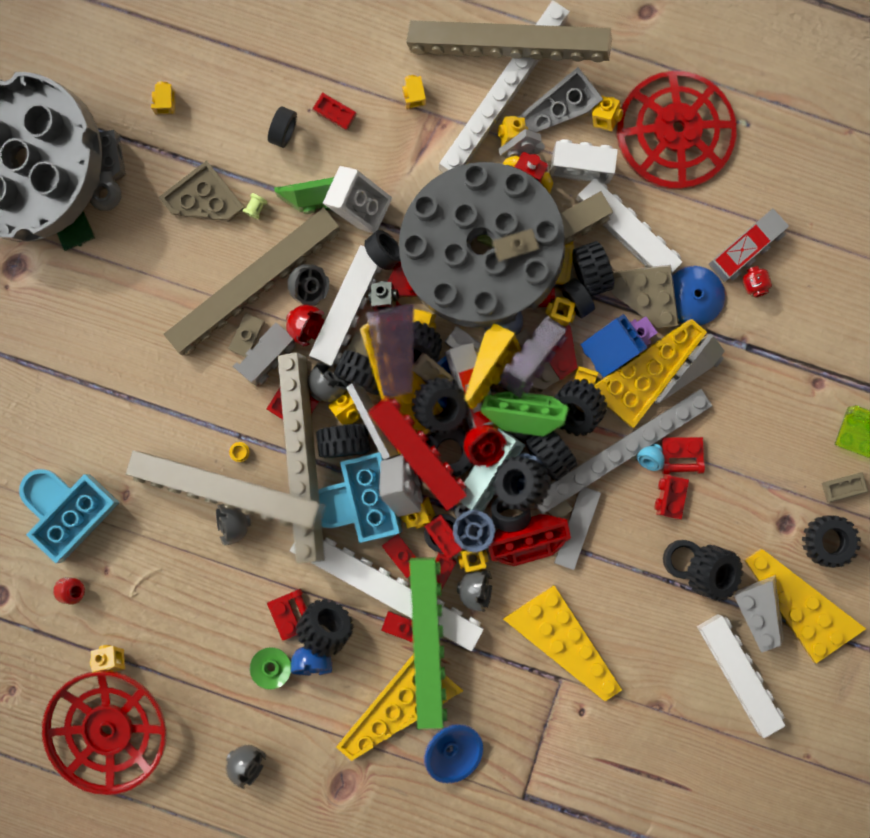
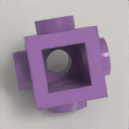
M646 316L638 322L636 319L630 322L637 333L640 334L646 346L651 343L650 338L658 333Z

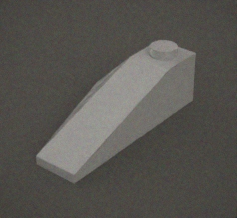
M577 67L519 117L525 118V125L528 127V130L536 133L587 113L602 101L603 98L581 68Z
M712 334L702 338L654 401V404H659L713 366L717 367L724 359L722 354L725 350Z

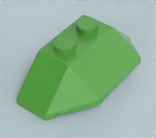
M335 177L274 187L277 197L297 211L304 212V214L314 213L316 209H322L323 207L325 210H331L323 204V201Z
M507 391L495 395H487L481 407V412L501 430L544 436L564 424L568 406L563 405L552 396Z

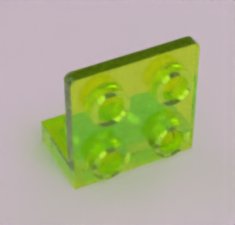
M856 405L847 407L835 441L836 446L870 458V410Z

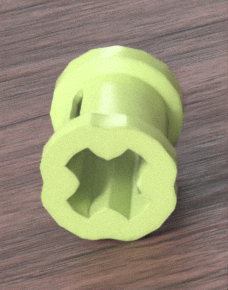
M251 193V200L247 208L243 209V212L259 220V213L268 201Z

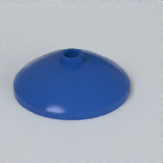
M689 266L680 269L673 275L678 322L683 324L689 319H693L701 326L711 322L720 314L725 303V290L721 280L714 272L701 266ZM696 290L700 291V297L695 296Z
M452 725L441 730L432 738L426 748L424 764L427 772L434 780L441 783H455L465 779L477 768L483 755L482 739L473 728L466 725Z

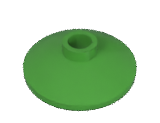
M268 647L258 651L250 663V675L253 681L264 689L281 687L286 683L291 674L290 659L286 653L278 648ZM269 664H274V671L268 669Z

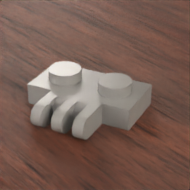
M525 129L500 147L499 154L505 158L520 156L522 152L530 155L538 154L539 151L545 149V146L541 141V134Z

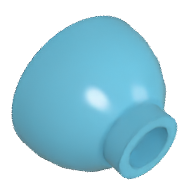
M652 444L643 448L636 456L639 464L651 471L661 470L665 461L662 453L663 449L658 444Z

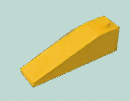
M495 323L484 334L465 397L469 407L473 410L488 395L490 386L492 384L497 385L500 382V375L503 372L508 373L523 353L515 333Z

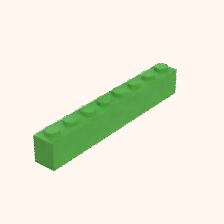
M436 557L410 559L418 729L443 728L444 721H447V708L443 709V701L446 700V688H442V680H445V667H441V659H444V646H440V638H443V625H439V617H442V604H438V596H441V583H437V575H440V562H436Z

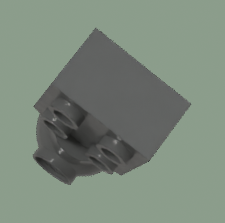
M115 130L99 132L102 145L100 183L94 191L90 203L100 211L112 210L119 204L122 192L120 186L115 181L120 180L126 175L120 135ZM107 189V196L100 198V191Z

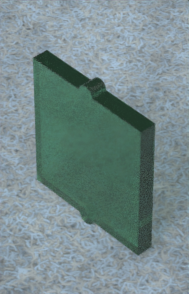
M84 210L71 225L57 233L64 251L76 246L81 247L83 243L95 239Z

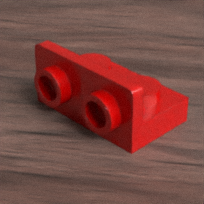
M664 475L663 478H660L658 490H661L660 497L656 498L654 510H657L656 515L682 520L689 479L671 475Z

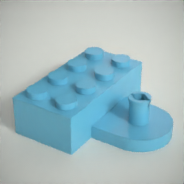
M380 452L340 462L345 482L318 490L319 502L326 504L321 521L322 527L335 528L355 523L359 543L403 532L400 517L380 497V464L384 460Z
M37 469L29 472L22 479L19 488L22 502L40 519L26 536L56 564L63 563L120 503L90 474H84L70 488L54 472Z

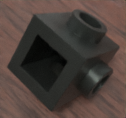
M380 281L371 284V292H369L368 298L376 315L396 313V301H399L398 289H395L392 282Z

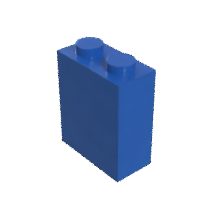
M625 314L619 316L580 344L584 354L591 359L596 371L603 378L648 348Z

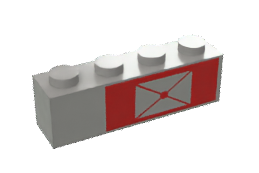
M771 209L708 265L723 282L729 278L733 281L741 274L739 270L744 265L748 268L756 261L754 257L759 252L763 255L771 248L769 243L774 239L778 242L786 235L784 230L789 225L774 209Z
M473 343L444 352L451 375L454 377V384L465 392V396L479 354ZM484 399L474 410L470 407L469 410H466L468 414L466 422L469 431L476 426L493 424L481 412Z

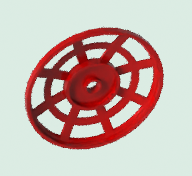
M686 71L660 72L640 82L631 90L621 107L623 110L622 118L620 121H617L618 145L629 167L645 181L667 189L692 188L713 178L729 160L737 137L735 114L725 94L708 79ZM677 76L694 78L703 82L708 87L703 93H700L695 89L679 86ZM662 77H669L670 87L658 90L650 97L640 92L650 82ZM680 92L691 94L698 99L692 105L681 103ZM714 92L720 96L726 105L730 120H719L716 108L708 99ZM671 93L672 104L664 108L654 101L662 95ZM635 98L643 103L638 113L636 126L624 128L626 111L631 100ZM703 104L710 110L713 120H702L698 110ZM649 107L658 115L654 124L643 125L644 115ZM681 123L683 125V131H675L673 128V124ZM703 129H714L713 139L709 146L700 139ZM720 129H731L730 143L721 160L713 150L718 143ZM654 133L659 142L653 151L645 140L644 134ZM637 135L641 148L648 155L641 165L635 161L629 152L625 141L626 136ZM694 145L703 153L693 160L686 161L685 151ZM664 149L677 152V162L668 161L659 155ZM707 157L715 165L705 175L686 181V168L698 165ZM654 161L664 167L678 169V181L658 178L647 172V170Z
M100 670L78 675L56 691L44 712L42 739L47 757L54 769L66 781L83 791L101 795L120 794L142 784L153 773L164 754L167 730L162 710L146 687L124 674ZM106 676L122 679L135 686L138 690L131 696L120 689L108 687ZM90 677H97L99 688L88 690L79 697L67 691L81 680ZM109 693L119 695L128 701L122 708L112 705ZM101 694L102 705L94 709L83 702L90 696ZM144 695L155 708L160 725L149 724L147 714L138 702ZM62 697L72 705L66 714L64 727L51 728L54 709ZM133 707L139 712L143 724H132L128 712ZM78 708L86 716L82 725L72 726L73 715ZM103 725L110 726L112 734L104 733ZM133 733H144L139 750L130 743ZM150 733L161 734L158 753L152 764L149 765L142 755L148 746ZM73 734H82L83 740L87 745L82 752L76 746ZM65 735L67 745L76 757L68 767L57 754L52 737ZM123 749L132 757L124 763L115 765L114 754ZM93 751L100 755H106V765L88 759L89 755ZM135 763L144 771V773L132 781L114 785L115 772L125 770ZM81 764L96 771L106 772L105 785L88 782L78 777L74 772Z

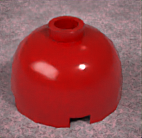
M300 305L291 310L286 317V330L288 334L303 347L310 345L308 341L311 338L315 340L324 325L325 319L322 318V314L325 315L324 312L312 305Z
M476 426L465 437L464 452L475 466L491 467L504 456L505 452L503 449L504 444L507 446L505 436L493 426Z

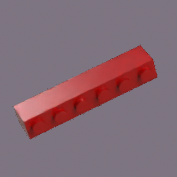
M387 395L368 410L369 416L448 511L467 496L466 484L460 477L458 479L455 478L452 474L454 470L448 462H442L439 458L441 454L437 448L429 446L426 442L428 438L424 432L416 430L413 426L415 422L408 413L406 415L403 414L400 410L402 406L395 397L391 399Z

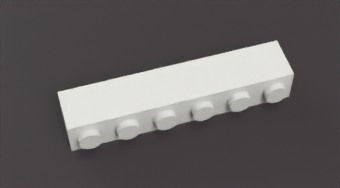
M594 178L578 194L576 200L580 203L602 191L613 210V214L609 216L611 220L603 224V226L646 267L671 264L673 272L682 263L680 255L676 251L670 250L660 236L656 237L651 232L652 229L647 223L639 221L636 218V213L631 208L627 209L622 204L619 196L616 194L612 195L607 190L608 187L603 181H598Z
M360 245L309 355L312 359L332 368L335 364L338 365L342 357L340 352L343 345L347 346L350 341L351 335H349L352 327H356L360 317L357 316L359 310L364 309L367 304L368 298H366L368 291H371V284L377 281L374 279L377 272L381 273L382 268L371 260L365 247Z
M717 614L698 625V630L758 735L766 738L785 727L782 721L785 719L784 715L778 707H774L772 694L762 686L761 683L764 681L758 671L754 672L750 656L747 653H743L741 649L743 644L737 635L734 636L730 628H732V625L728 618H723V616Z

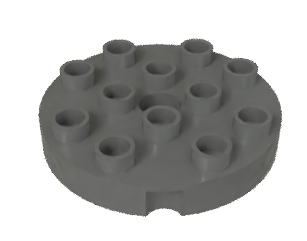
M15 72L13 77L7 81L0 79V238L17 242L45 239L71 225L85 209L94 191L99 186L102 164L101 139L93 115L76 94L42 75ZM26 147L27 158L20 167L15 158L17 153Z
M493 162L461 165L431 180L411 202L404 216L399 235L401 265L410 286L427 308L441 318L461 326L473 328L492 327L494 323L499 326L516 321V315L526 308L535 309L544 301L555 286L565 258V234L562 218L556 203L548 191L536 179L522 170ZM532 229L539 247L535 251L499 262L494 247L484 255H477L471 249V242L480 235H488L494 241Z

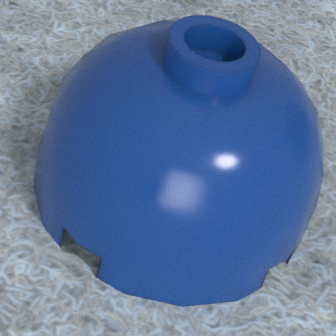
M303 647L298 648L292 656L291 673L294 675L311 676L314 673H319V675L332 673L331 657H326L325 655L318 657L317 653L313 655L309 649L306 650Z

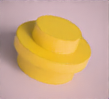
M236 442L230 447L229 455L235 462H244L249 458L250 449L247 444Z

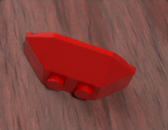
M539 514L532 516L528 526L517 532H505L498 529L494 534L491 544L488 546L491 560L510 566H517L554 555L566 541L571 539L568 521L559 517Z

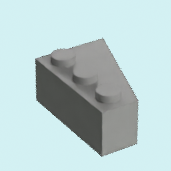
M275 323L259 339V343L253 350L249 349L246 352V358L240 364L236 362L233 367L255 386L263 385L269 378L268 373L272 369L275 370L279 367L278 356L285 355L286 353L290 354L296 347L295 341L285 329Z
M776 575L741 588L734 595L761 653L781 646L784 640Z

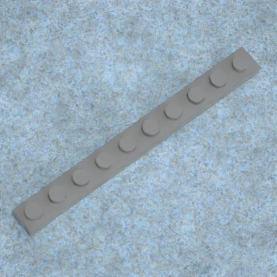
M702 389L578 466L559 481L550 484L551 488L547 490L548 497L543 499L544 503L542 505H538L540 513L544 514L632 458L643 448L654 444L712 407Z

